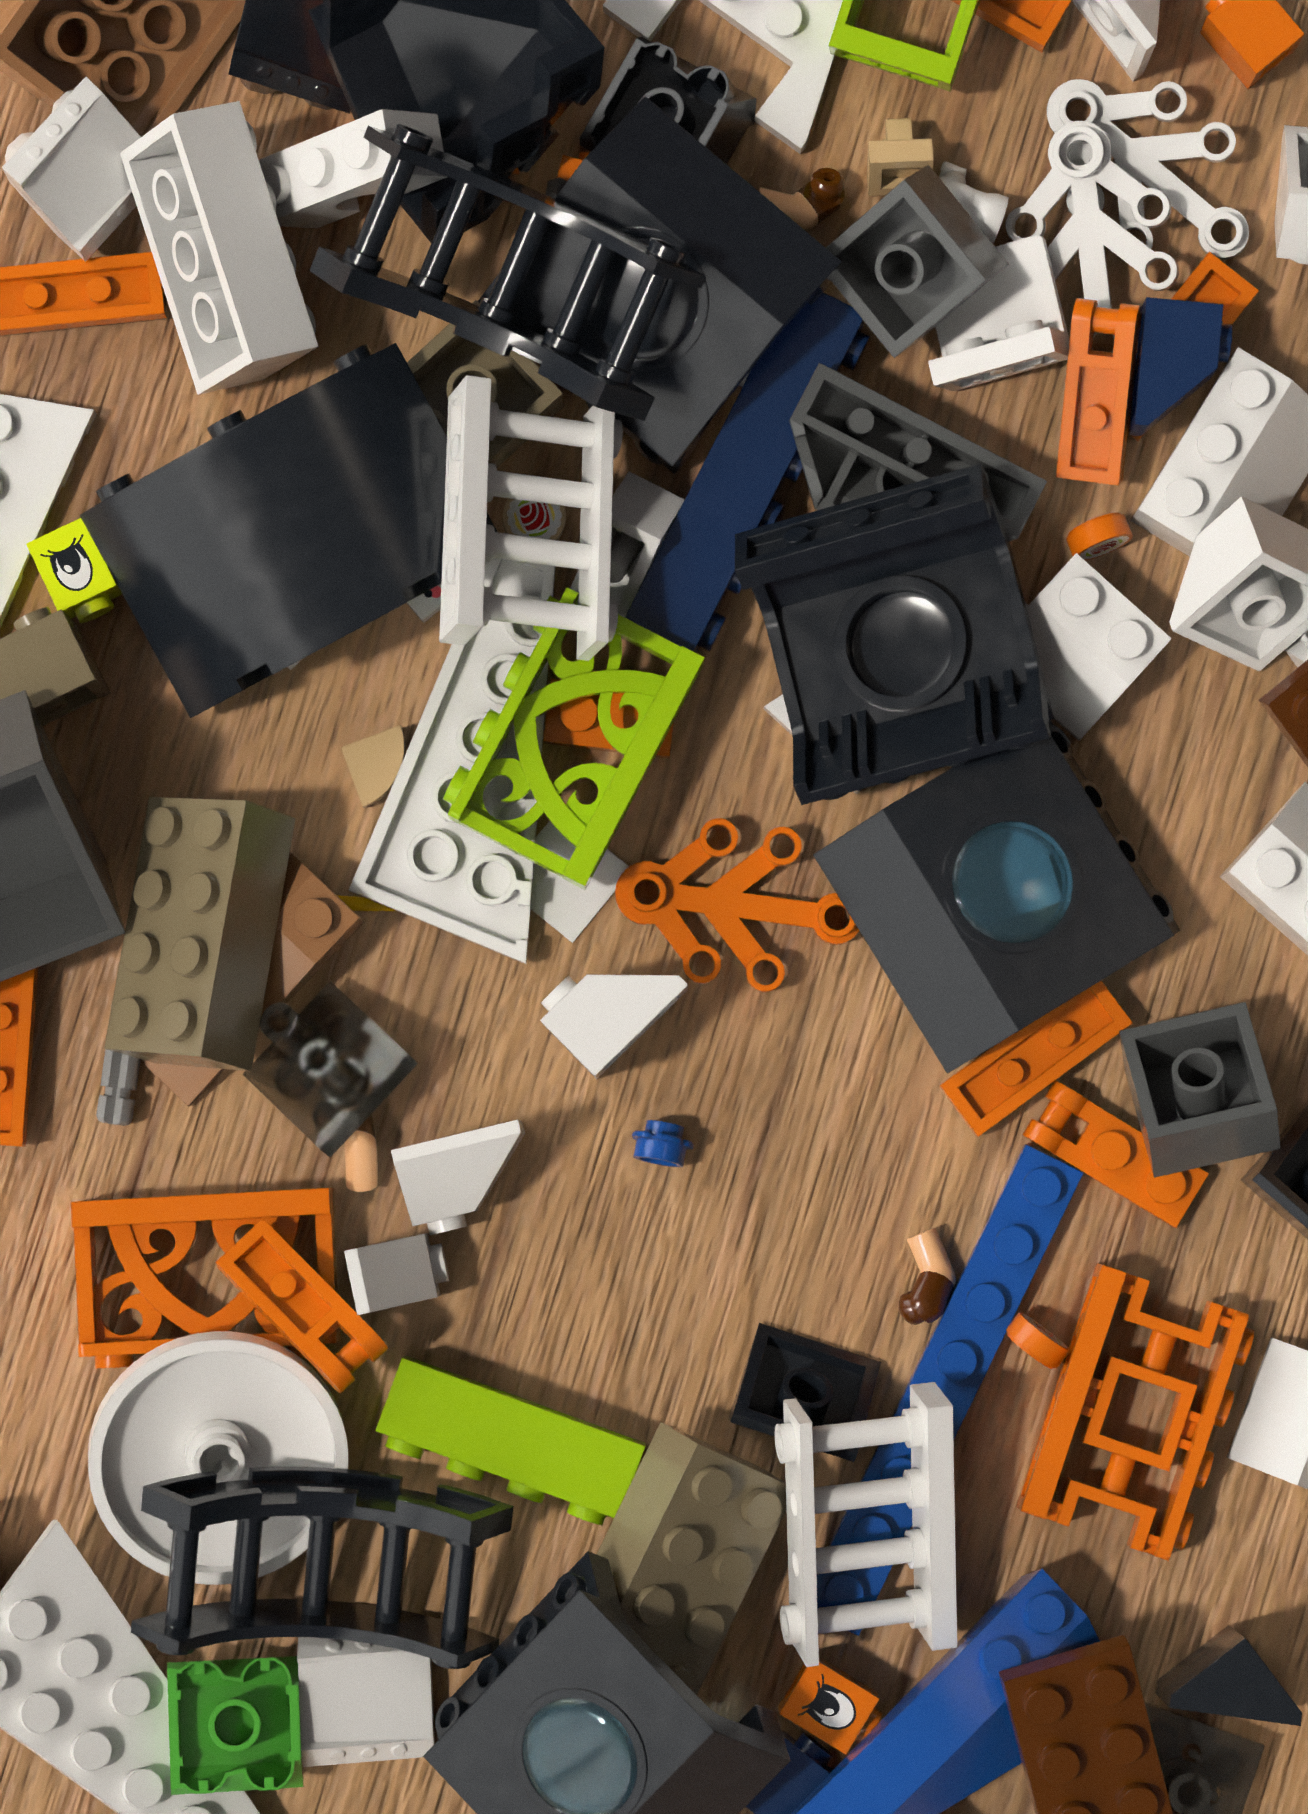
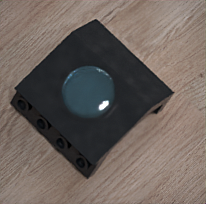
M1049 721L1050 738L1034 742L1022 749H1007L974 758L960 766H954L885 807L813 854L947 1074L1181 931L1173 919V909L1170 902L1150 882L1140 865V858L1136 847L1126 836L1120 833L1106 810V802L1102 792L1093 782L1087 780L1072 755V746L1068 737L1060 728L1054 726L1052 721Z
M589 1551L583 1555L568 1573L563 1574L558 1579L554 1588L528 1615H525L518 1622L516 1628L496 1650L481 1661L477 1670L452 1697L447 1698L442 1703L438 1712L433 1716L438 1741L423 1756L477 1814H739L790 1762L776 1712L756 1704L737 1723L712 1711L632 1630L622 1613L609 1560Z

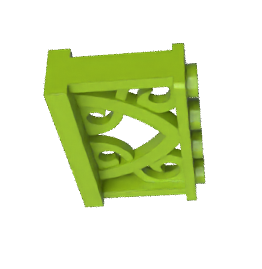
M567 587L560 600L550 595L547 601L578 605L579 593ZM619 614L615 635L612 641L608 642L609 659L606 670L592 672L594 669V656L589 661L578 660L572 662L566 660L562 655L563 640L571 630L533 626L534 631L542 634L530 657L522 652L516 657L503 683V687L512 691L501 713L492 709L488 711L473 740L474 744L482 747L471 770L463 766L458 768L443 797V800L452 804L447 814L450 820L557 874L584 890L589 885L697 679L705 657L684 646H679ZM621 638L672 664L667 675L662 676L636 670H619L622 659ZM548 661L552 672L561 680L530 694ZM613 693H624L619 704V710L624 706H632L637 710L638 720L632 727L624 729L613 724L610 714ZM592 695H600L597 708L599 725L609 744L616 751L624 755L618 768L603 763L581 764L564 772L552 784L539 750L536 718L564 703ZM514 725L520 761L514 758L496 759ZM506 776L512 781V793L508 797L501 799V801H519L531 790L537 802L527 813L516 819L499 820L488 813L483 803L484 789L493 778ZM587 778L597 785V798L588 805L582 804L577 800V790L572 793L566 804L560 797L561 793L568 786L579 779ZM545 814L554 827L576 848L570 860H567L519 835V833L531 827Z

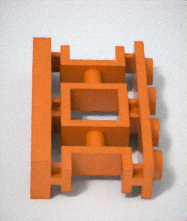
M1096 1263L1069 1344L1071 1351L1064 1359L1016 1507L1022 1512L1042 1519H1049L1068 1527L1079 1496L1136 1515L1126 1545L1132 1549L1169 1561L1173 1548L1182 1551L1188 1540L1194 1514L1185 1510L1193 1486L1203 1489L1208 1479L1214 1459V1452L1206 1450L1213 1425L1223 1428L1234 1399V1391L1226 1389L1233 1365L1243 1366L1252 1346L1254 1330L1246 1327L1249 1314L1211 1301L1206 1302L1197 1331L1140 1312L1150 1281ZM1123 1292L1128 1295L1120 1319L1152 1329L1140 1366L1108 1355L1101 1377L1097 1379L1093 1377L1120 1293ZM1217 1325H1221L1223 1330L1196 1412L1190 1410L1197 1385L1165 1375L1177 1338L1210 1349ZM1120 1373L1177 1392L1157 1453L1100 1434ZM1081 1414L1087 1416L1080 1441L1112 1453L1100 1488L1067 1477L1060 1501H1056L1052 1498ZM1179 1447L1183 1451L1156 1533L1153 1534L1149 1531L1157 1509L1151 1505L1125 1497V1493L1136 1461L1169 1472L1176 1449Z

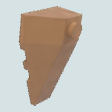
M291 852L289 853L258 1034L364 923L352 909ZM142 1061L187 1106H190L224 1070Z

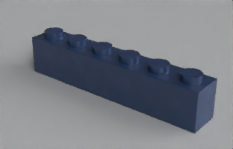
M823 292L812 305L807 303L754 365L625 618L695 653L699 647L710 652L727 618L717 613L727 591L729 590L739 595L742 590L735 572V534L777 522L784 504L776 501L775 498L785 478L796 483L803 471L789 423L800 398L819 363L837 372H840L842 366L854 370L870 339V336L860 332L864 321L852 306Z

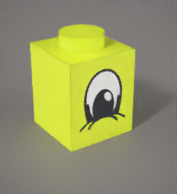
M81 518L26 544L57 611L62 609L71 619L77 616L79 622L84 623L96 619L114 608L111 600L122 595V592Z

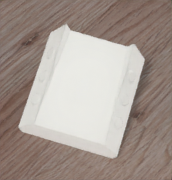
M85 77L74 90H68L54 103L52 113L34 133H22L8 145L5 154L6 163L2 166V169L11 185L51 230L86 262L137 206L120 152L141 138V136L103 92Z
M298 1637L297 1662L303 1767L421 1758L435 1744L431 1658L364 1642Z

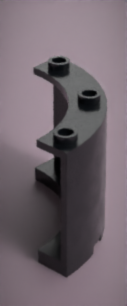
M397 343L372 354L367 344L362 345L333 361L338 371L337 373L246 420L242 411L239 410L219 420L207 428L212 437L211 440L136 482L133 481L129 473L101 487L96 491L101 502L80 515L190 718L441 584L447 437ZM487 513L486 524L493 525L494 531L498 532Z

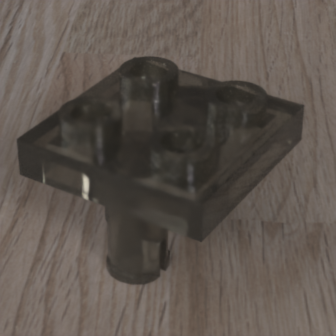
M329 981L299 1014L289 1005L282 1002L272 1004L264 1011L259 1026L272 1043L253 1062L252 1071H245L243 1075L321 1151L331 1158L416 1067L418 1062Z

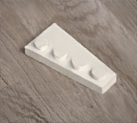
M0 394V628L24 577L23 571L31 556L26 544L41 537L49 522L47 518L61 487L65 486L75 464L74 458L85 434L89 433L97 413L93 409Z

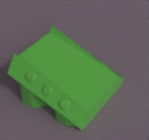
M297 1656L167 1662L171 1795L246 1790L267 1791L304 1787Z

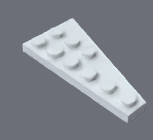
M491 558L490 562L485 564L484 586L491 587L492 594L547 601L550 595L552 597L554 595L556 566ZM489 620L488 624L483 626L465 645H451L349 891L527 965L534 862L450 820L447 814L452 804L443 800L445 792L458 768L463 766L471 770L482 747L474 744L473 740L486 714L490 709L501 713L512 691L503 687V683L516 657L520 652L530 657L542 635L533 630V625ZM548 661L530 694L547 686ZM545 714L536 718L537 738L541 757ZM514 725L496 759L514 758L520 761ZM506 776L493 778L483 793V803L486 810L491 816L499 820H512L521 817L537 801L531 790L519 801H501V799L508 797L513 790L512 781ZM537 822L519 833V835L535 843Z
M52 1520L0 1591V1728L117 1814H260L245 1791L171 1795L167 1678L138 1636L131 1633L130 1624L58 1520Z

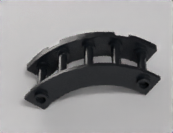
M397 124L394 133H390L368 125L363 138L390 154L389 163L355 246L348 245L344 254L319 247L309 271L343 294L369 301L413 318H417L420 310L455 325L453 334L502 356H509L512 350L541 364L538 374L571 391L593 406L645 421L655 397L633 384L636 373L631 368L669 279L702 289L706 276L684 264L688 253L673 244L653 237L650 239L649 244L602 220L546 194L431 148L434 139L416 129ZM417 165L457 181L421 269H413L409 278L382 268L384 260L379 255ZM483 190L521 206L526 210L489 299L482 298L478 306L447 293L449 283L444 279L479 194ZM549 220H552L591 239V242L555 328L547 329L543 336L514 322L518 313L513 310V307ZM616 252L645 270L608 358H600L599 362L596 363L579 354L583 343L578 338L612 257Z
M326 1467L249 1468L248 1480L216 1483L217 1474L211 1471L171 1478L143 1486L141 1511L166 1521L167 1526L173 1530L166 1611L133 1620L131 1623V1633L156 1644L157 1649L163 1653L187 1655L193 1653L196 1648L245 1639L315 1637L391 1647L431 1658L440 1667L462 1669L468 1667L471 1662L492 1654L499 1646L500 1639L468 1628L476 1547L481 1546L484 1540L511 1531L514 1508L512 1505L448 1485L439 1484L437 1494L433 1495L403 1489V1476ZM306 1516L310 1519L303 1599H256L263 1521L268 1520L270 1517ZM342 1518L376 1521L384 1527L376 1606L329 1601L336 1522ZM237 1520L230 1601L193 1605L199 1532L204 1531L206 1526ZM410 1529L445 1537V1541L450 1544L443 1620L402 1610Z

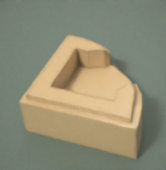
M401 725L341 747L363 808H367L382 799L395 781L405 756V739Z

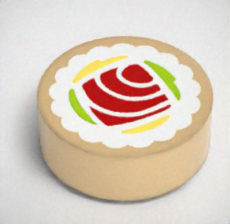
M509 498L506 501L503 509V527L506 534L558 540L563 533L566 523V510L564 506Z

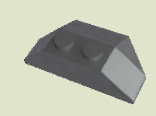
M821 363L816 367L789 420L816 511L981 463L1009 540L1013 541L1018 539L1047 483L1046 480Z

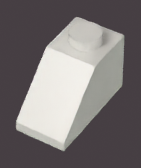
M629 471L612 497L610 603L616 604L618 614L623 617L626 616L685 500ZM579 569L571 586V589L578 592Z
M428 1233L344 1251L357 1315L439 1297L441 1294L438 1283L449 1281L442 1243L430 1246Z

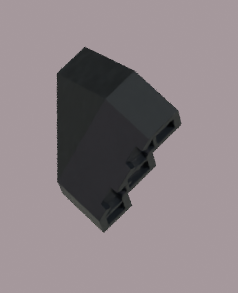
M323 0V3L308 10L355 120L381 109L437 114L444 153L506 178L516 168L521 172L528 173L560 135L552 125L573 101L576 105L584 106L601 85L605 47L566 0ZM450 177L404 194L400 203L430 243L434 238L457 181ZM481 190L465 231L488 220L503 202V199Z

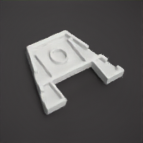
M606 0L603 4V12L637 37H643L651 42L681 0ZM698 0L791 67L755 115V122L801 154L807 145L812 124L835 56L830 54L828 45L843 0Z

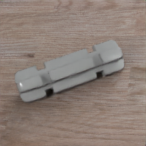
M105 1049L100 1085L105 1086L104 1096L99 1095L96 1114L98 1121L121 1126L131 1123L135 1100L130 1099L131 1090L137 1089L141 1059Z

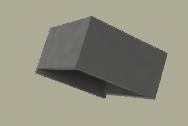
M26 690L0 700V982L125 934L107 861Z

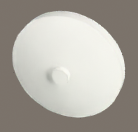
M211 1331L180 1337L156 1347L133 1362L118 1377L103 1398L92 1424L88 1444L90 1489L94 1504L107 1530L117 1543L133 1558L148 1568L168 1577L173 1530L167 1526L166 1521L141 1511L143 1486L171 1478L211 1471L217 1474L216 1483L248 1480L249 1468L293 1466L348 1469V1445L341 1413L335 1398L318 1373L306 1361L278 1343L251 1334L231 1331ZM273 1516L263 1521L258 1578L285 1566L308 1548L310 1519L306 1516ZM237 1520L206 1526L204 1531L199 1532L196 1584H231Z

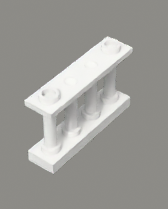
M466 375L448 397L440 643L465 645L483 626L488 624L489 620L577 631V660L589 661L608 642L612 641L618 621L617 606L615 603H610L613 459L617 457L620 451L623 435L622 423L620 420L615 419L614 412L592 406L583 416V421L499 410L498 404L491 402V379ZM495 435L582 447L581 482L497 471L494 463H488L489 441H493ZM494 496L581 508L580 543L495 532L493 525L486 524L487 502H491ZM491 558L579 569L578 605L492 594L491 587L484 586L485 564H488Z
M935 1382L910 1385V1408L903 1409L901 1416L812 1426V1421L796 1398L783 1400L784 1423L776 1424L775 1447L780 1463H785L789 1605L781 1606L780 1624L785 1644H793L806 1667L819 1666L818 1634L909 1623L912 1629L917 1628L932 1651L957 1648L953 1405ZM905 1442L907 1448H911V1469L904 1470L903 1477L814 1487L813 1453ZM906 1503L908 1508L912 1509L913 1529L906 1530L904 1537L816 1548L815 1514ZM908 1563L909 1568L914 1569V1589L907 1590L905 1597L817 1608V1574Z

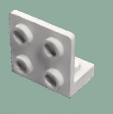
M1034 235L996 246L1009 265L936 326L943 357L928 361L934 386L950 391H958L1068 360L1069 336L1044 237Z

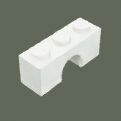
M381 109L260 159L259 163L265 182L271 186L275 194L276 216L279 225L317 229L360 212L357 197L376 194L391 158L390 154L363 138L368 125L390 133H394L397 124L411 127L434 139L431 148L444 152L438 115ZM416 165L404 194L447 178V176Z

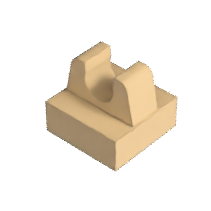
M911 118L885 119L886 137H884V141L868 142V196H886L906 177L911 176L927 165L933 170L932 139H913Z

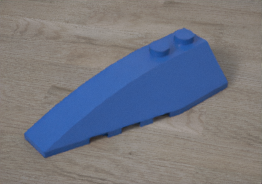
M1043 1569L1021 1576L957 1642V1648H951L791 1814H940L1022 1763L998 1672L1100 1642L1088 1616Z

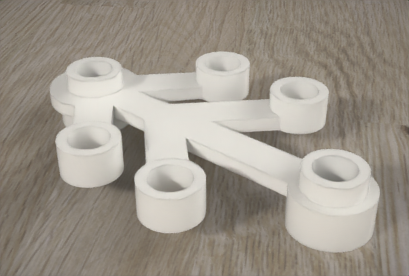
M1075 79L1061 84L1054 90L1047 104V119L1054 133L1065 124L1073 122L1066 115L1068 104L1077 99L1086 101L1091 108V112L1085 121L1096 124L1107 134L1112 145V157L1115 159V164L1141 184L1143 182L1147 187L1159 189L1166 194L1171 202V207L1199 229V244L1206 254L1210 251L1220 260H1226L1237 256L1243 251L1249 237V227L1245 217L1233 208L1220 207L1215 209L1160 163L1163 161L1204 158L1214 163L1225 161L1232 155L1236 144L1235 134L1228 125L1221 122H1213L1203 127L1200 132L1130 138L1111 121L1154 115L1156 119L1162 122H1173L1179 119L1186 110L1187 96L1184 89L1177 83L1167 81L1156 85L1152 91L1106 96L1095 83L1088 80ZM1163 91H1173L1179 96L1180 106L1176 111L1163 113L1156 107L1155 100ZM1221 131L1228 137L1229 146L1224 152L1213 154L1205 148L1204 139L1210 132ZM1078 142L1073 145L1069 154L1071 162L1075 165L1088 163L1092 157L1090 144ZM1097 185L1100 210L1102 211L1105 199L1102 189ZM1070 188L1067 193L1066 203L1069 212L1073 215L1074 208ZM1118 197L1120 226L1127 231L1131 229L1140 230L1146 237V246L1152 249L1153 236L1150 229L1136 221L1132 214V206ZM1142 201L1140 205V213L1142 217L1145 218L1144 204ZM1223 220L1231 222L1236 229V236L1233 241L1228 244L1217 243L1211 235V229L1215 223Z
M1073 121L1059 128L1053 135L1048 148V158L1052 169L1025 205L1014 209L1008 215L1006 220L1008 236L1013 241L1024 239L1016 234L1015 222L1020 216L1031 214L1037 221V229L1031 236L1040 235L1043 237L1046 230L1044 218L1071 187L1074 214L1048 246L1055 280L1079 250L1084 299L1097 300L1098 307L1112 309L1105 254L1106 246L1139 272L1141 281L1148 288L1155 291H1164L1171 288L1179 276V267L1175 259L1165 252H1154L1100 210L1097 182L1131 205L1132 214L1136 221L1148 228L1159 227L1169 219L1172 208L1167 195L1159 189L1146 188L1112 162L1110 139L1096 124L1088 121ZM1078 142L1089 143L1092 148V157L1084 165H1075L1070 160V150ZM1149 196L1159 197L1163 203L1161 215L1153 220L1143 218L1140 213L1142 201ZM1158 259L1166 260L1171 269L1168 279L1162 283L1151 282L1147 274L1149 265Z

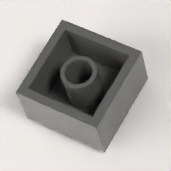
M929 165L904 179L826 247V249L842 261L831 281L894 358L922 339L1009 265Z
M1246 1002L1119 1031L1124 1070L1154 1178L1280 1149L1277 1107Z

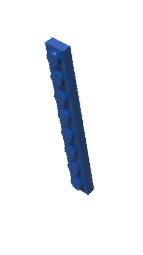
M1028 1145L1023 1146L954 1287L944 1313L940 1316L892 1417L901 1416L903 1409L910 1408V1385L935 1382L953 1405V1440L955 1439L1007 1332L1006 1328L1011 1323L1083 1172ZM905 1442L878 1445L860 1482L903 1477L904 1470L911 1469V1448H907ZM906 1503L846 1510L829 1546L904 1537L905 1531L910 1530L913 1525L912 1509H909ZM893 1565L817 1574V1608L876 1601ZM862 1629L849 1630V1632L859 1636Z

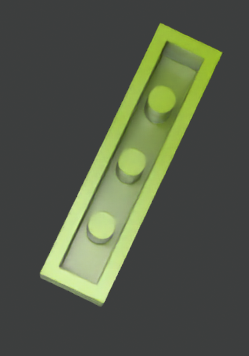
M406 1355L401 1359L375 1430L388 1436L385 1447L417 1459L422 1458L425 1449L448 1457L446 1469L477 1481H482L485 1471L509 1480L506 1491L537 1503L543 1502L545 1494L555 1496L570 1502L567 1509L568 1514L597 1525H603L606 1515L612 1518L615 1517L636 1474L646 1445L643 1441Z

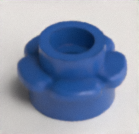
M647 1120L645 1131L636 1130L632 1133V1139L636 1140L633 1158L662 1166L683 1167L686 1150H693L694 1144L689 1140H682L684 1127L663 1121Z

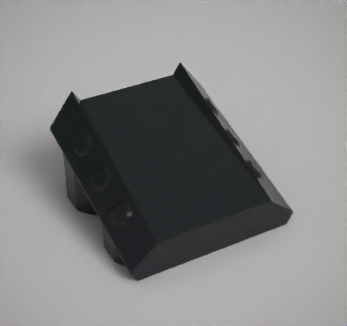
M245 0L228 75L240 78L242 84L251 91L262 94L280 91L302 98L313 107L325 110L333 108L348 114L351 111L308 12L309 9L323 3V0Z
M638 37L579 139L580 146L592 151L646 96L724 163L728 164L748 127L755 124L756 98L736 88L724 71L711 65L697 67L678 57L672 48L659 42L652 43L643 37Z

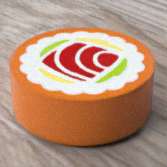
M1115 512L1093 518L1075 527L1068 533L1066 542L1072 556L1077 553L1087 561L1124 546L1133 538V534L1125 515Z
M1021 1311L1006 1328V1335L1017 1346L1050 1369H1057L1071 1351L1057 1336Z

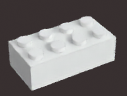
M240 101L174 113L120 152L198 395L261 381L319 347L315 337V319L311 309L304 303L295 275V257L290 246L284 241L276 216L275 194L271 186L265 182L256 154V136L250 123L245 120Z

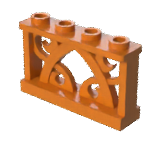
M316 1188L71 1202L72 1228H74L79 1357L95 1356V1368L129 1367L134 1362V1354H146L164 1343L180 1338H153L162 1325L163 1316L186 1332L196 1334L211 1331H229L254 1310L259 1325L266 1332L247 1334L265 1338L281 1346H287L288 1350L300 1358H305L241 1292L221 1310L208 1317L178 1298L156 1274L172 1269L186 1257L196 1237L197 1221L211 1220L216 1241L226 1253L236 1243L235 1234L241 1226L245 1224L255 1226L262 1218L293 1248L301 1215L315 1214L318 1274L338 1293L334 1189ZM95 1226H107L112 1244L125 1271L111 1275L97 1284ZM157 1229L170 1231L175 1238V1248L173 1251L158 1261L148 1263L143 1254L160 1251L151 1244L152 1233ZM133 1282L140 1293L131 1295L122 1303L119 1315L129 1308L136 1309L141 1313L143 1322L136 1332L125 1335L117 1334L105 1325L101 1315V1307L105 1298L113 1289ZM340 1328L323 1342L325 1346L326 1344L341 1341Z

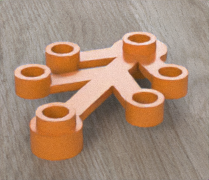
M715 818L708 821L702 827L700 837L665 864L661 865L652 861H642L624 870L617 881L615 889L616 902L620 911L634 923L641 925L655 924L683 960L684 973L694 983L706 984L713 981L720 972L721 959L714 948L699 944L677 910L704 914L745 967L746 978L750 986L759 992H771L780 986L785 975L784 966L778 957L765 953L740 919L812 928L815 935L821 941L831 945L845 944L852 940L859 932L849 913V923L844 929L833 930L827 926L825 913L829 908L840 906L846 910L837 893L825 895L817 903L743 893L777 866H788L796 861L801 852V840L798 834L788 827H777L768 832L763 846L708 888L681 885V883L712 857L723 858L735 850L738 842V832L730 821L723 818ZM721 826L729 831L731 843L727 848L716 850L707 843V833L714 827ZM778 835L788 836L794 843V852L787 858H777L770 850L771 840ZM643 881L654 882L660 890L657 901L649 905L640 903L634 894L637 885ZM699 952L709 954L714 960L713 971L703 977L695 975L689 966L691 957ZM769 961L776 966L778 975L772 984L762 985L754 979L753 968L758 962Z

